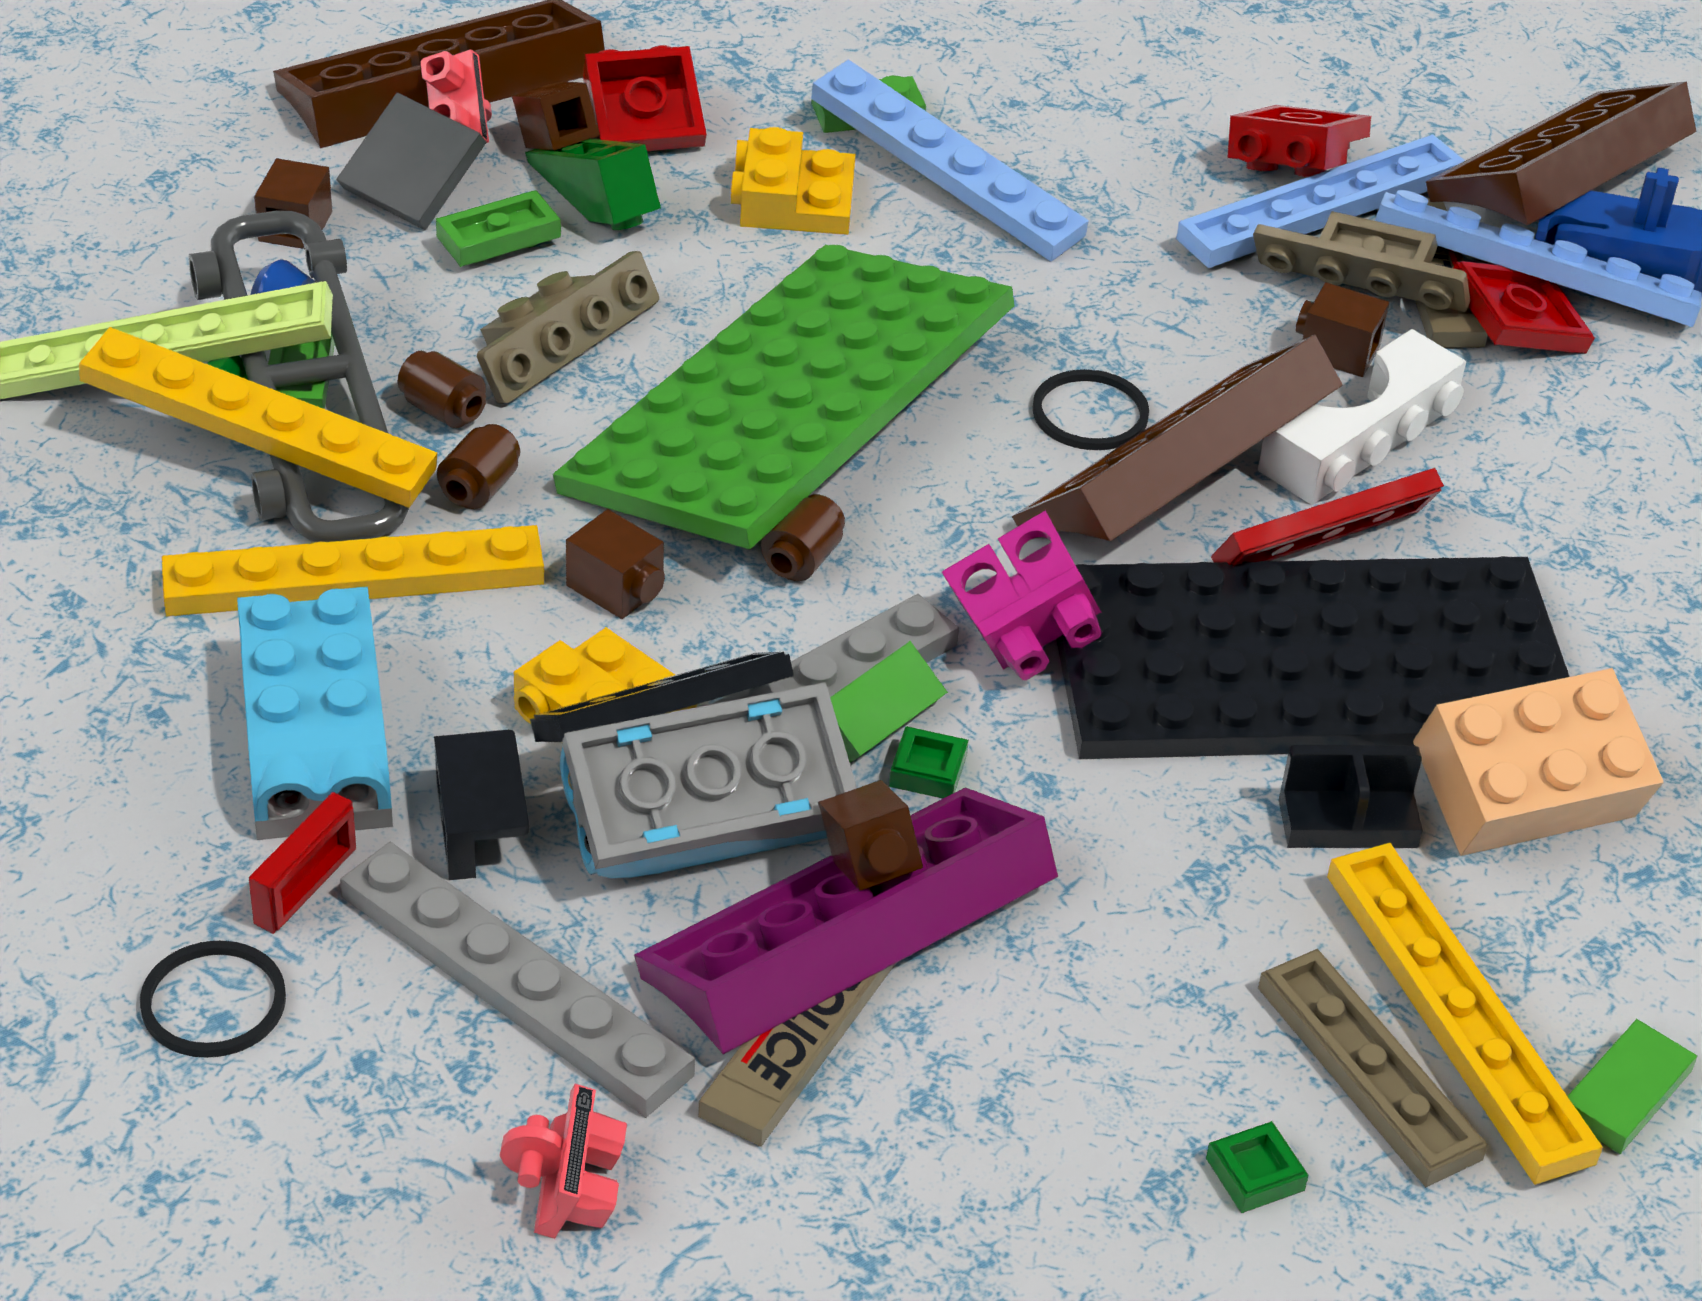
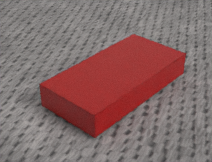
M332 792L248 877L253 923L274 934L356 850L354 810L351 800Z

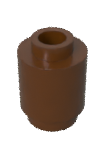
M422 350L416 351L405 360L400 368L397 380L398 388L404 393L407 402L451 428L463 427L469 422L476 420L482 413L486 404V385L484 379L437 351L428 353Z
M488 424L471 430L438 465L437 480L444 495L451 502L468 509L483 507L517 470L518 459L521 453L517 439L509 430L497 424Z
M812 494L804 498L779 524L762 538L761 551L769 568L778 576L792 581H804L810 578L842 540L845 526V517L842 510L833 500L824 495Z

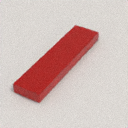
M1436 468L1425 470L1234 532L1212 554L1211 558L1213 562H1227L1233 566L1243 562L1271 561L1417 513L1442 491L1441 488L1444 485Z

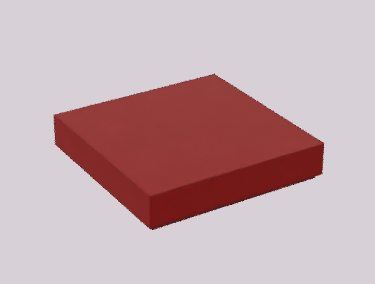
M1456 261L1453 269L1462 270L1467 274L1470 294L1468 307L1494 345L1585 354L1588 352L1595 337L1556 283L1500 265Z

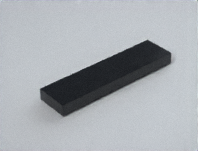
M784 651L752 653L535 714L534 718L530 719L535 742H562L564 734L567 732L668 713L793 677L794 673L790 655L784 654Z

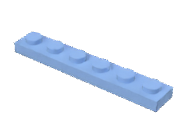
M849 59L813 82L812 100L1050 262L1086 236L1088 219Z
M1432 134L1181 220L1178 223L1176 239L1207 268H1211L1256 252L1253 233L1258 224L1307 234L1324 228L1332 211L1359 216L1378 209L1385 192L1396 195L1398 190L1411 191L1417 194L1427 192V180L1465 160Z
M1398 190L1396 195L1385 192L1375 221L1435 234L1437 246L1690 327L1694 326L1701 308L1702 292L1693 290L1694 284L1675 275L1664 274L1661 279L1642 274L1639 273L1641 268L1631 261L1617 257H1610L1608 262L1586 256L1587 250L1575 243L1557 240L1554 245L1533 239L1534 233L1518 225L1505 223L1501 228L1482 223L1480 222V215L1465 208L1450 207L1449 211L1429 206L1427 205L1428 199L1411 191Z

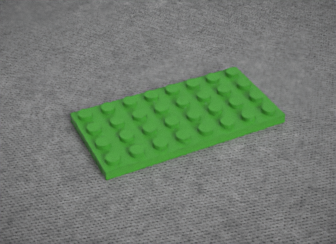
M825 244L555 471L553 477L557 494L751 549L804 498H807L1015 306L1012 286L990 282L979 276L968 277L941 271L935 266H919L893 260L886 255H870L848 250L842 245Z

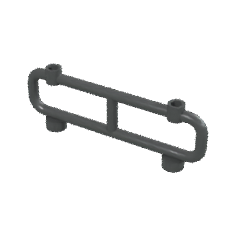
M272 211L229 219L219 226L212 236L211 251L189 254V270L196 299L217 298L223 294L224 300L248 296L234 252L235 243L246 238L275 234H292L299 237L304 244L310 277L314 278L316 283L326 281L333 295L331 333L338 355L268 365L264 351L243 354L241 359L247 379L276 390L275 388L346 378L359 422L388 433L337 275L347 272L346 253L341 239L326 240L325 234L318 223L304 214L294 211ZM270 455L274 469L252 472L251 474L254 503L259 520L264 521L286 517L287 512L288 519L295 531L314 542L378 538L393 532L399 527L409 510L405 506L384 499L385 505L379 512L338 520H324L314 515L298 465Z

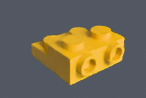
M769 127L766 129L750 128L748 140H737L735 171H733L731 204L741 205L740 227L849 235L856 154L840 153L832 149L818 151L802 150L803 132L787 131L779 127Z
M605 627L575 649L559 640L513 672L514 709L519 712L525 721L531 724L530 719L534 718L535 714L674 676L675 674ZM696 704V705L689 706V707H685V708H682V709H678V710H675V711H680V710H685V709L696 708V707H697V704Z

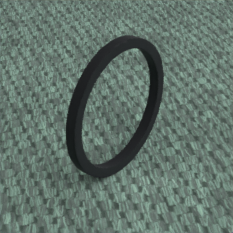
M1080 369L1062 372L1045 380L1035 392L1033 415L1038 426L1048 436L1060 443L1084 450H1110L1118 448L1145 430L1149 418V405L1143 393L1128 380L1104 371ZM1078 381L1099 382L1113 386L1126 393L1136 403L1140 412V418L1130 430L1120 435L1108 438H1086L1070 434L1055 426L1046 417L1042 408V401L1051 390L1063 384Z
M221 940L192 944L171 953L151 970L144 981L140 994L142 1019L152 1037L172 1051L187 1056L204 1058L234 1054L261 1041L278 1024L286 1003L285 983L282 973L270 957L249 945ZM211 955L239 957L254 963L268 975L275 989L274 1001L268 1014L253 1029L229 1040L204 1043L182 1039L164 1029L156 1020L151 1009L153 994L161 980L174 968L196 958Z

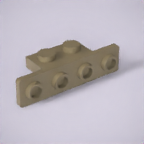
M1333 211L1326 222L1320 238L1258 224L1253 233L1259 262L1280 273L1296 272L1309 275L1333 285L1343 283L1368 289L1382 297L1398 296L1419 301L1438 310L1449 308L1465 312L1470 303L1467 274L1462 270L1431 263L1437 250L1435 234Z
M640 251L628 252L595 275L570 277L568 271L552 274L537 283L539 291L532 296L514 299L497 310L499 317L480 329L487 346L477 353L478 362L497 403H510L659 301V294Z

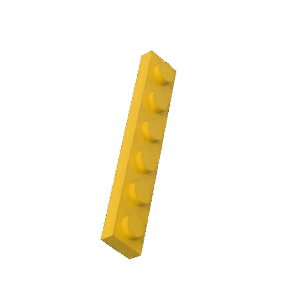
M112 327L107 329L79 363L81 382L407 508L411 507L436 471L437 452Z
M537 525L507 526L457 532L445 531L432 534L253 547L249 549L212 552H190L162 556L163 596L167 617L238 611L237 598L277 594L287 598L289 602L318 600L319 596L325 591L337 588L368 587L369 599L544 585V562Z
M1387 843L1331 859L1327 878L1533 1184L1536 1185L1597 1165L1603 1146L1392 844Z

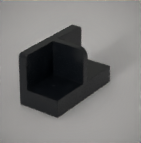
M509 729L434 736L436 784L449 880L476 878L475 841L519 837L529 833V820L515 732Z
M1384 745L1291 746L1287 756L1278 799L1287 848H1372L1391 843L1394 848H1418L1423 831L1414 795L1422 761L1419 747Z

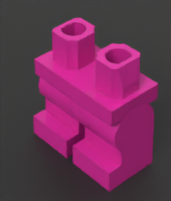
M1046 510L998 538L1017 572L1011 577L1008 576L990 544L942 571L958 601L971 621H973L1003 670L1010 667L1022 680H1028L1046 669L1050 661L1042 647L1064 634L1071 648H1083L1100 638L1102 634L1096 617L1101 611ZM1044 537L1051 541V543L1022 560L1019 559L1021 548L1029 540ZM982 569H990L997 573L973 589L965 591L966 582L973 573Z

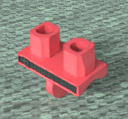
M470 49L455 55L443 51L423 58L420 63L422 79L427 84L428 108L479 132L484 140L489 143L487 122L491 119L492 110L489 101L484 99L479 55Z
M574 1084L570 1091L567 1113L555 1117L550 1125V1129L548 1128L549 1120L546 1117L532 1115L527 1119L526 1125L510 1129L503 1136L500 1157L503 1164L510 1170L518 1173V1183L526 1188H534L539 1185L540 1178L542 1177L534 1233L555 1239L566 1220L582 1225L603 1228L614 1211L619 1187L617 1180L587 1172L584 1169L585 1163L612 1170L624 1146L627 1123L593 1111L595 1089Z

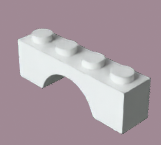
M1410 329L1376 352L1367 394L1371 402L1347 408L1313 405L1263 439L1258 471L1310 505L1315 504L1332 491L1342 490L1352 477L1370 465H1378L1388 452L1406 440H1414L1424 427L1442 415H1450L1457 408L1464 393L1461 382L1466 361L1424 335Z

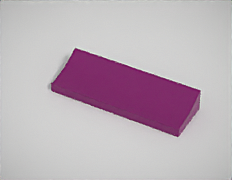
M965 787L911 815L923 864L922 869L859 891L835 865L832 855L634 954L640 978L655 987L682 1009L720 1052L725 1054L1057 878L1058 873L1045 817Z

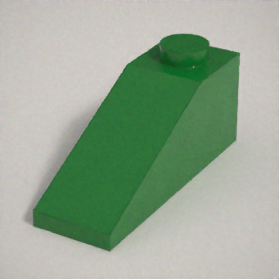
M587 139L554 151L533 149L525 152L527 162L588 221L610 224L612 230H623L642 224L644 222L643 214L661 209L645 144Z

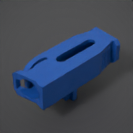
M1657 168L1656 173L1647 171L1640 198L1589 191L1538 221L1534 238L1536 240L1554 245L1557 240L1572 242L1587 250L1586 256L1608 262L1610 257L1625 259L1637 264L1641 268L1639 273L1661 279L1664 274L1675 275L1694 284L1693 290L1702 292V210L1673 204L1679 178L1668 175L1669 169Z

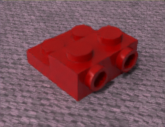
M659 45L643 50L618 51L608 49L598 53L585 54L583 82L587 83L600 134L597 136L598 140L645 144L647 151L705 146L707 133L690 46L670 47Z
M1272 105L1230 115L1227 158L1240 159L1246 162L1247 169L1257 171L1278 170V164L1287 165L1295 168V175L1310 177L1327 171V169L1346 164L1350 142L1370 137L1372 116L1283 105Z

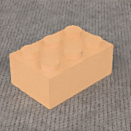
M1613 668L1438 704L1413 740L1414 745L1420 749L1421 762L1460 856L1636 817L1664 783Z

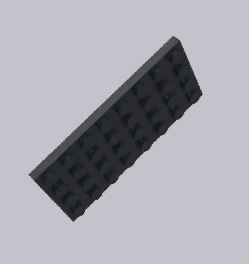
M1528 557L1243 562L1236 566L1229 565L1227 562L1078 564L1076 567L1101 611L1096 617L1102 634L1100 638L1083 648H1071L1064 634L1056 638L1079 759L1288 754L1289 748L1293 745L1415 746L1413 740L1438 704L1570 677Z

